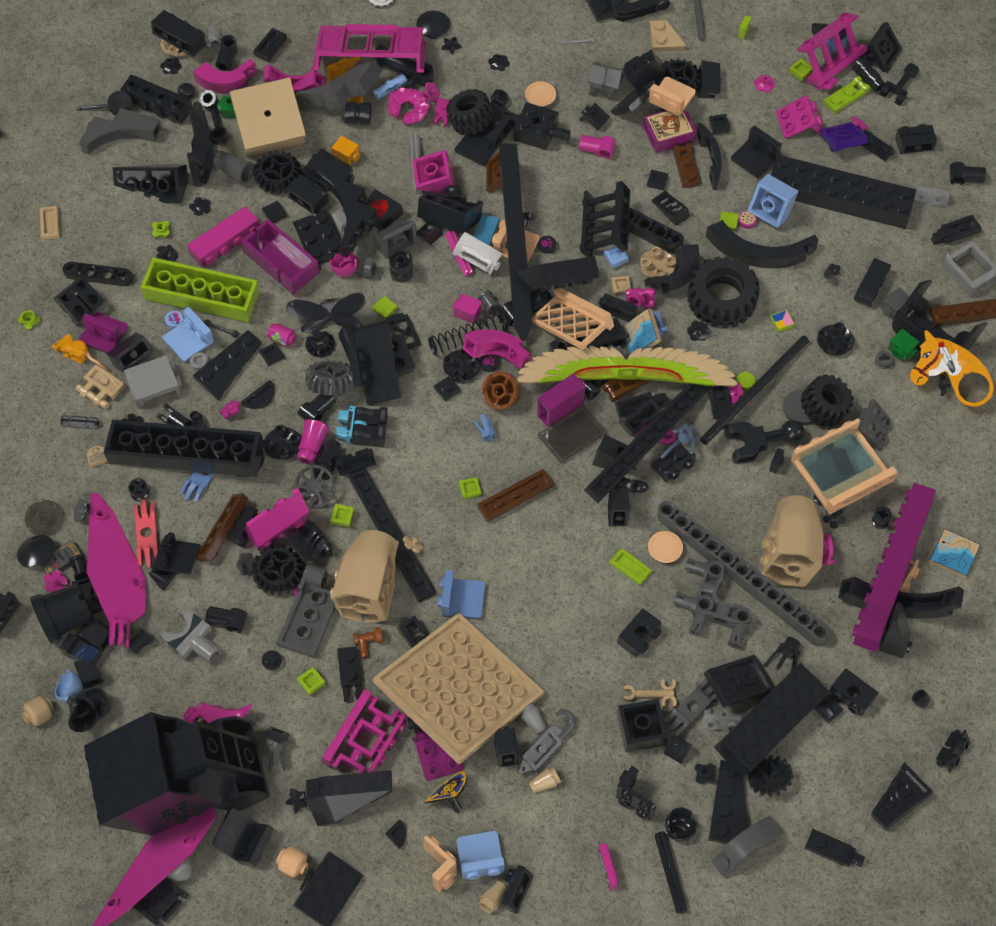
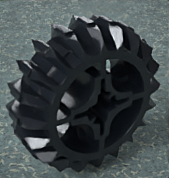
M671 58L669 62L664 61L663 65L666 73L655 79L657 86L661 84L665 77H670L695 89V94L698 92L701 86V75L697 65H692V61L686 62L685 58L683 61L679 60V58L676 60Z
M276 150L275 153L269 151L267 156L263 154L262 159H258L257 164H255L253 172L255 182L260 189L263 188L265 193L270 190L272 195L277 191V194L280 195V191L287 193V187L302 173L299 161L290 152L285 154L284 150L281 153H278Z
M275 544L274 549L267 546L266 552L261 550V556H255L256 562H252V568L254 569L251 570V574L253 575V581L257 583V587L259 589L263 588L264 593L270 590V595L273 596L275 591H277L278 595L281 596V591L285 590V593L289 594V588L295 590V584H300V578L303 577L304 572L302 571L305 570V566L297 552H293L292 547L286 550L284 544L281 548H278V545ZM271 561V564L263 571L264 566ZM275 564L277 568H280L281 575L276 571ZM293 569L291 575L285 579V575Z

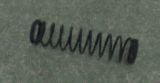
M499 312L498 315L494 313L493 320L491 317L487 316L486 322L483 319H480L479 324L476 321H473L472 326L467 323L465 329L462 326H459L458 331L455 328H453L452 335L449 331L446 330L445 337L441 333L438 334V339L433 335L432 337H428L430 349L432 350L433 348L434 350L433 355H438L437 346L433 337L437 341L441 349V353H443V349L440 344V335L443 337L448 347V350L450 351L446 333L448 332L454 342L455 348L457 349V345L454 340L453 330H455L461 340V344L463 346L464 343L461 338L460 328H462L466 334L468 333L467 325L470 326L472 331H475L474 323H476L479 329L482 330V320L485 323L487 329H489V318L492 321L495 330H497L494 320L495 315L498 317L500 324L502 325V330H508V322L504 313Z

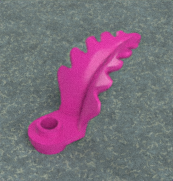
M200 701L196 707L190 706L182 719L197 722L202 717L210 723L216 719L231 716L244 718L252 708V705L249 703L243 708L234 710V708L224 709L220 705H209Z

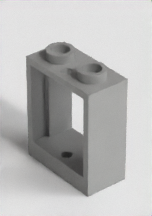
M974 241L969 244H963L956 252H950L944 257L942 268L969 297L974 296L996 282V265ZM969 253L987 272L974 281L955 263Z

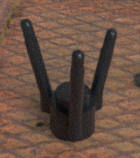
M787 637L784 643H780L778 649L767 660L764 667H768L781 652L783 655L776 669L780 670L786 658L794 657L791 666L792 670L796 667L798 657L801 654L799 651L801 643L793 637Z

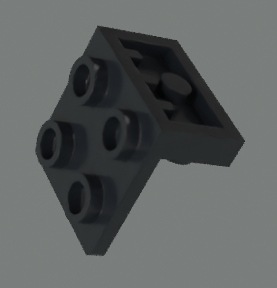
M754 125L749 131L748 140L731 156V160L756 178H759L775 162L777 154L780 155L782 144Z

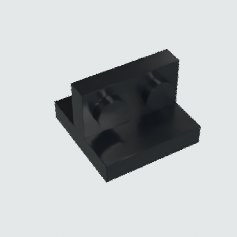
M888 22L882 23L867 45L868 51L859 58L865 57L870 63L877 62L882 72H888L902 50Z

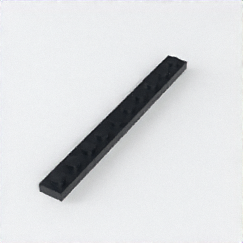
M688 384L584 491L595 502L599 503L708 390L703 385Z

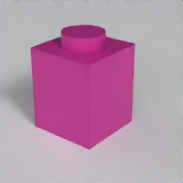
M462 293L460 298L456 299L453 304L454 316L473 323L482 312V301Z

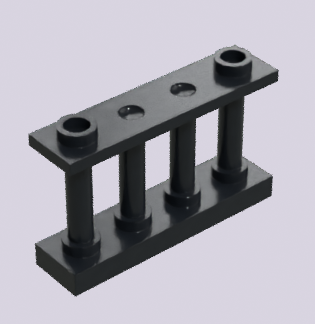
M623 181L616 182L614 193L594 198L588 191H584L580 251L586 257H591L594 249L610 245L616 246L621 252L628 250L631 190ZM615 200L613 208L595 212V205ZM614 215L612 223L594 227V220ZM614 230L612 238L593 242L595 234Z

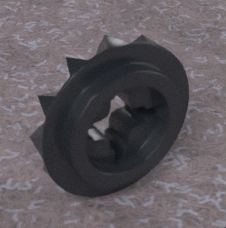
M318 330L315 333L311 332L310 336L306 337L305 347L310 355L324 357L333 351L335 341L333 336L327 331L322 332ZM323 338V344L317 346L316 341L319 342Z

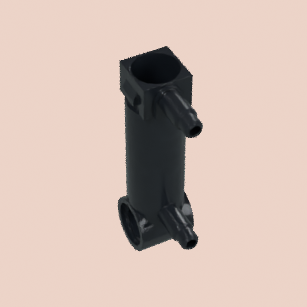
M379 44L375 50H388V48ZM375 57L380 67L384 66L409 77L405 88L409 89L412 87L415 81L424 87L427 82H434V70L432 65L425 63L424 73L417 72V62L411 59Z

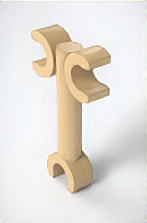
M662 679L660 684L662 690H635L633 686L626 685L624 686V691H630L632 695L624 696V701L630 702L634 698H662V708H665L666 701H671L673 708H676L677 700L674 697L676 681L672 679V686L667 687L665 680Z

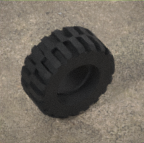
M718 256L714 257V260L707 259L704 261V264L700 263L691 275L687 296L691 311L694 310V315L697 318L701 317L702 321L712 323V327H717V325H722V328H728V325L736 327L739 321L741 324L746 322L747 317L750 318L756 309L760 290L759 280L755 277L756 273L754 270H749V265L745 262L742 264L741 260L737 258L733 260L728 256H725V258ZM719 283L728 284L734 287L740 295L732 300H720L713 297L707 288Z

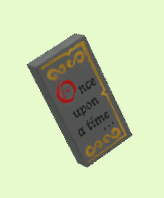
M71 540L54 550L49 564L42 567L45 573L52 575L53 571H61L69 566L68 561L70 558L82 554Z

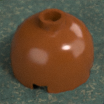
M495 372L487 376L483 382L482 394H484L486 404L491 408H510L516 404L520 397V384L517 378L510 373Z

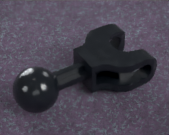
M796 420L786 421L781 426V429L764 432L763 426L756 427L742 421L728 425L724 429V433L727 439H740L744 442L745 446L736 449L732 454L733 462L741 464L754 461L761 451L767 450L768 443L784 440L788 444L799 443L804 437L805 430L803 425Z

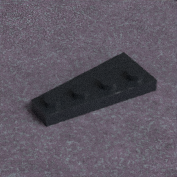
M247 330L197 371L193 378L219 401L225 390L232 384L234 378L241 372L246 362L250 360L259 348L261 341Z
M720 760L708 841L728 844L748 828L743 778L727 761Z

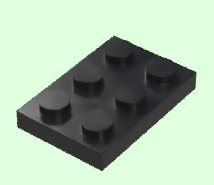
M327 210L293 221L303 249L314 257L318 264L328 262L329 259L333 260L335 254L340 253L339 245L341 242Z
M755 655L708 669L704 673L723 708L768 694L774 688Z
M328 851L292 906L320 926H331L364 875Z

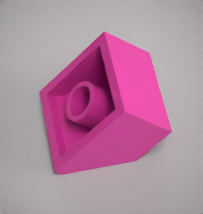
M446 150L412 160L417 190L444 194V189L447 186L456 185L453 164Z

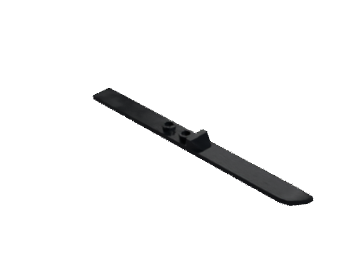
M499 143L507 239L505 248L508 251L513 321L520 340L524 342L531 329L532 312L529 286L517 275V271L528 268L517 144Z

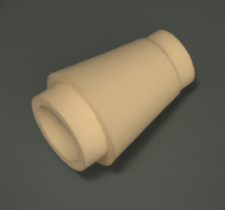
M552 767L551 769H545L532 779L529 784L533 792L536 793L556 787V784L561 781L554 767Z
M497 881L479 897V907L488 914L496 911L507 887L502 882Z

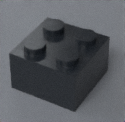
M659 699L618 706L617 716L625 752L666 745L667 733Z

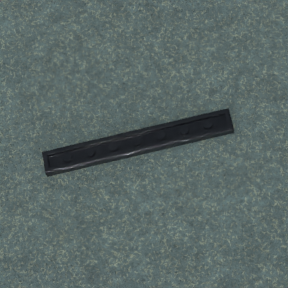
M364 468L349 475L348 479L376 529L391 535L399 542L395 563L417 602L435 595L436 592L413 551L404 545V536L367 470Z

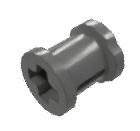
M490 290L482 292L477 298L482 301L483 306L486 308L485 312L488 315L498 311L501 306L499 302L495 301Z

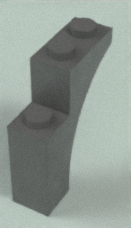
M120 108L113 121L94 116L92 121L88 123L87 131L80 138L79 144L82 152L89 155L103 144L118 139L138 138L155 142L162 128L158 118Z

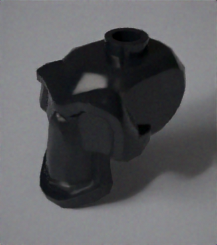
M94 688L78 695H70L67 700L70 709L68 726L74 732L82 733L90 730L99 719L109 713L111 701L108 694L101 688Z

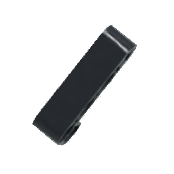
M630 208L629 235L632 233L675 255L674 249L684 244L683 235ZM611 230V238L613 236L614 230Z

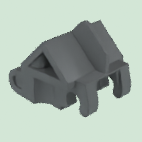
M595 61L591 65L588 79L590 84L589 95L594 96L597 88L606 90L608 94L607 99L613 100L614 92L619 89L625 75L623 68L619 69L601 65Z

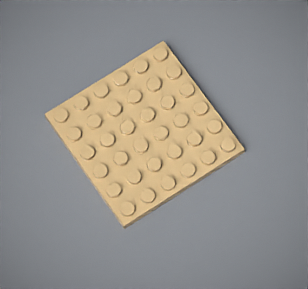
M457 613L373 678V683L459 765L494 737V733L499 728L506 727L522 713L525 707L532 703L534 704L545 692L460 613Z

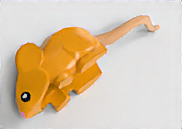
M67 334L51 346L52 349L63 353V357H71V360L81 364L88 357L89 360L98 364L111 375H114L102 363L91 357L85 342L72 340L73 336L71 334Z

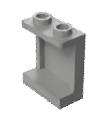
M166 355L123 370L138 409L145 407L144 401L175 390L177 395L181 394L179 389L182 386L179 376L175 377L173 372L176 369L173 361L169 362Z

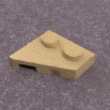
M667 20L650 21L653 51L685 50V43Z

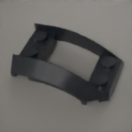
M194 102L193 108L189 107L194 136L191 142L192 151L187 153L193 184L196 187H200L208 182L213 167L214 150L209 136V126L205 110H203L201 103Z

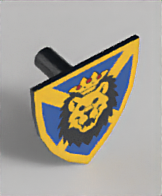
M462 770L442 783L427 798L425 804L448 800L455 813L460 812L463 808L457 798L466 786V773Z

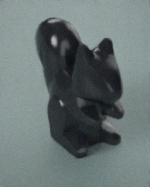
M626 477L615 486L628 489L630 493H645L649 490V485L646 482Z

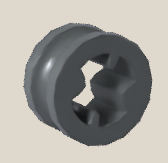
M880 351L876 355L875 364L880 369H887L890 367L893 357L887 351ZM881 357H885V360L888 359L886 363L882 362Z

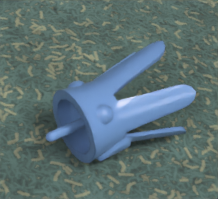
M481 414L480 418L484 429L475 420H473V423L481 432V437L484 441L491 440L493 442L492 439L497 436V433L493 428L491 414L489 415L490 420L488 419L487 422L486 417Z

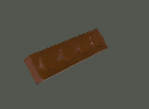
M996 299L931 307L929 313L934 327L996 318Z
M541 469L478 503L477 508L485 520L489 522L552 488L553 482L545 470Z
M233 494L199 549L196 558L198 561L211 562L216 557L218 548L224 543L227 533L236 523L237 516L246 506L245 503L248 497L245 494Z

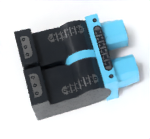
M350 406L349 410H339L338 422L347 423V427L337 426L336 438L346 440V444L384 448L388 407L367 409L365 407Z

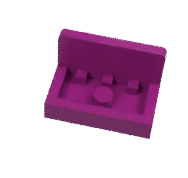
M96 312L94 316L85 313L82 318L85 330L79 340L85 342L89 347L108 353L118 345L128 329V324Z

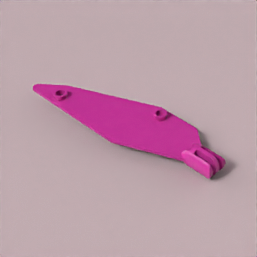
M94 492L90 495L87 575L109 621V645H113L115 638V646L120 647L124 633V647L128 648L130 625L145 613L146 578L114 511L98 493Z
M212 807L201 816L189 818L188 822L184 824H177L152 835L92 926H107L123 916L194 853L216 818V808Z

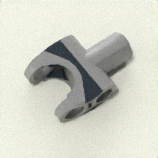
M181 609L178 614L186 621L185 629L178 634L167 633L162 630L158 634L159 637L183 660L192 652H195L209 664L212 663L219 655L220 649L205 638L212 631L211 627L197 615L186 609Z

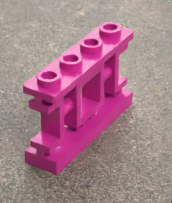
M364 689L322 757L321 763L326 766L330 765L336 770L341 761L358 771L357 773H363L365 767L357 763L358 759L363 755L371 760L374 753L378 755L368 772H373L376 766L381 767L387 756L384 755L386 749H392L397 738L394 736L397 731L402 732L407 724V721L404 720L407 714L404 712L402 714L396 709L391 717L374 707L378 698L376 696L373 697L370 691ZM367 702L370 703L367 712L375 716L371 724L362 718L358 725L354 724ZM397 719L398 722L386 742L382 741L386 732L378 728L381 721L392 725L394 720ZM361 727L379 737L371 751L353 742ZM346 736L349 737L346 746L354 750L350 758L340 753L336 760L333 759Z

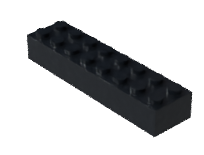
M778 154L771 176L799 191L795 199L796 202L902 229L907 227L917 189Z
M112 419L103 454L109 464L257 477L265 442L261 432Z

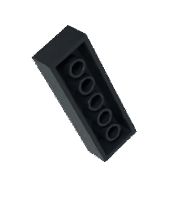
M800 662L714 748L743 778L787 736L829 691Z

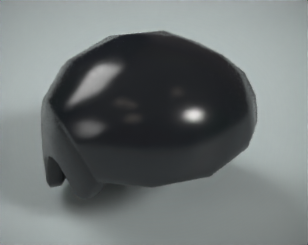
M679 807L674 808L668 814L665 821V829L671 839L677 842L689 841L696 833L697 821L694 820L691 810Z

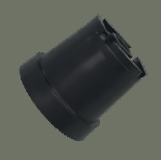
M78 583L45 595L40 593L30 597L37 619L51 645L61 640V636L94 619Z

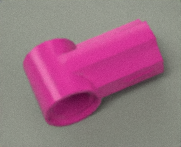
M581 135L579 150L595 153L600 158L606 157L610 159L616 141L610 136L596 138Z

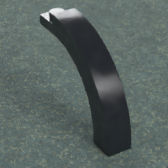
M723 220L708 226L706 231L708 240L723 254L733 260L737 258L741 260V263L745 262L749 266L759 268H783L805 261L807 254H812L816 250L819 241L814 234L787 246H762L739 237Z
M851 577L841 581L838 598L851 605L865 609V597L867 592L871 594L873 589H870V583L857 577ZM957 586L933 593L899 592L894 607L898 602L902 603L906 618L928 619L951 616L953 610L962 606L964 589Z

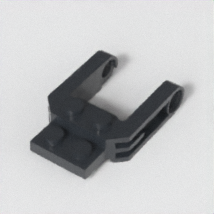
M586 0L596 22L611 17L625 22L665 10L670 6L669 0H638L632 3H627V0Z

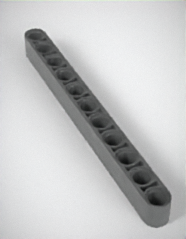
M671 501L660 503L657 518L664 526L709 562L714 560L720 561L724 565L725 575L815 646H822L826 643L830 630L825 623ZM663 511H668L671 514H664ZM678 523H683L685 526H679ZM692 535H698L700 538H694ZM707 547H713V548H715L716 550H713V551H712V550H709ZM722 559H728L731 562L726 563ZM737 571H743L746 574L740 575ZM753 583H758L761 587H755ZM769 595H773V596H775L777 599L773 600V599H770L768 596H769ZM783 608H790L792 612H787ZM799 620H805L808 624H801ZM819 632L824 637H818L815 635V633Z

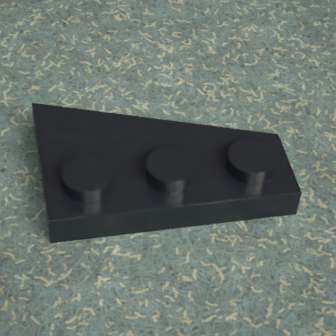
M904 762L900 771L892 780L891 785L875 806L871 816L886 831L931 797L933 791Z

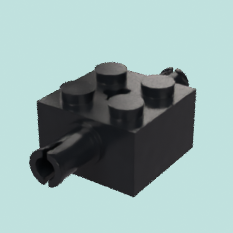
M526 102L519 115L506 110L502 114V118L505 114L512 117V124H515L514 141L547 150L553 137L566 141L570 138L571 130L557 127L559 121V112Z

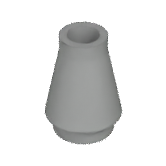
M209 26L207 29V46L212 50H219L222 37L216 26Z
M532 703L524 708L520 714L522 716L521 719L539 735L546 728V725L538 707H535Z

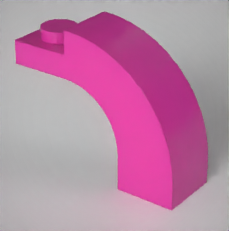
M250 58L232 71H218L205 62L195 69L193 73L195 81L204 89L224 94L230 93V91H234L241 86L247 87V79L253 78L257 70L255 62Z
M270 64L264 67L263 81L268 83L290 77L294 94L297 91L308 90L326 84V77L316 70H311L301 76H290L282 73Z
M483 329L465 334L463 350L474 359L483 355H498L509 360L517 368L522 369L525 368L524 365L528 362L530 355L522 347V340L506 332Z

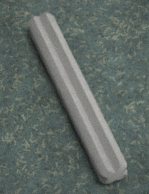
M417 133L410 134L411 162L413 159L421 157L420 140ZM412 162V175H413V189H414V193H415V194H422L424 191H421V190H417V189H416L415 177H414V170H413V162Z

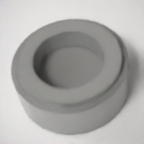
M197 352L190 357V365L197 371L209 362L208 356L202 352Z

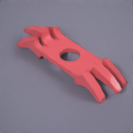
M142 499V517H139L138 504L134 505L138 564L142 566V550H144L147 568L151 567V549H153L155 558L158 553L155 503H151V515L148 516L146 499ZM144 528H150L152 533L148 537L141 536V531Z

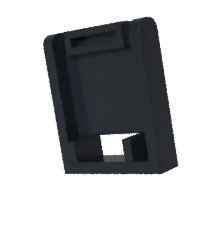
M165 877L139 900L133 908L154 926H162L157 920L160 918L163 922H166L182 904V901L177 897L180 895L183 899H186L188 895Z

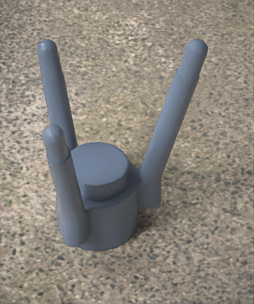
M685 423L683 426L673 430V433L679 432L678 438L661 454L660 458H664L679 442H691L690 453L693 454L696 441L698 440L695 428Z

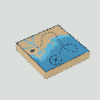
M647 308L622 326L627 335L626 344L629 354L638 348H642V350L652 348L661 342L652 309Z
M944 528L929 563L966 579L981 544Z

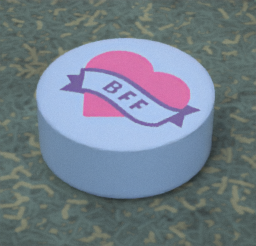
M179 311L167 313L165 316L166 326L174 329L184 322L183 315Z

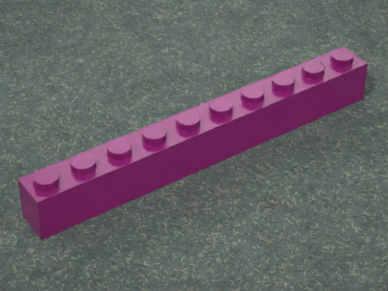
M913 483L911 490L907 489L904 500H907L906 504H901L898 513L901 517H896L893 529H896L895 533H890L887 541L890 546L889 548H884L881 557L884 561L883 563L879 562L875 572L878 574V577H873L870 589L873 590L871 594L867 592L864 600L866 608H861L858 620L861 621L859 625L855 624L851 635L855 636L854 645L877 652L936 493L935 489Z

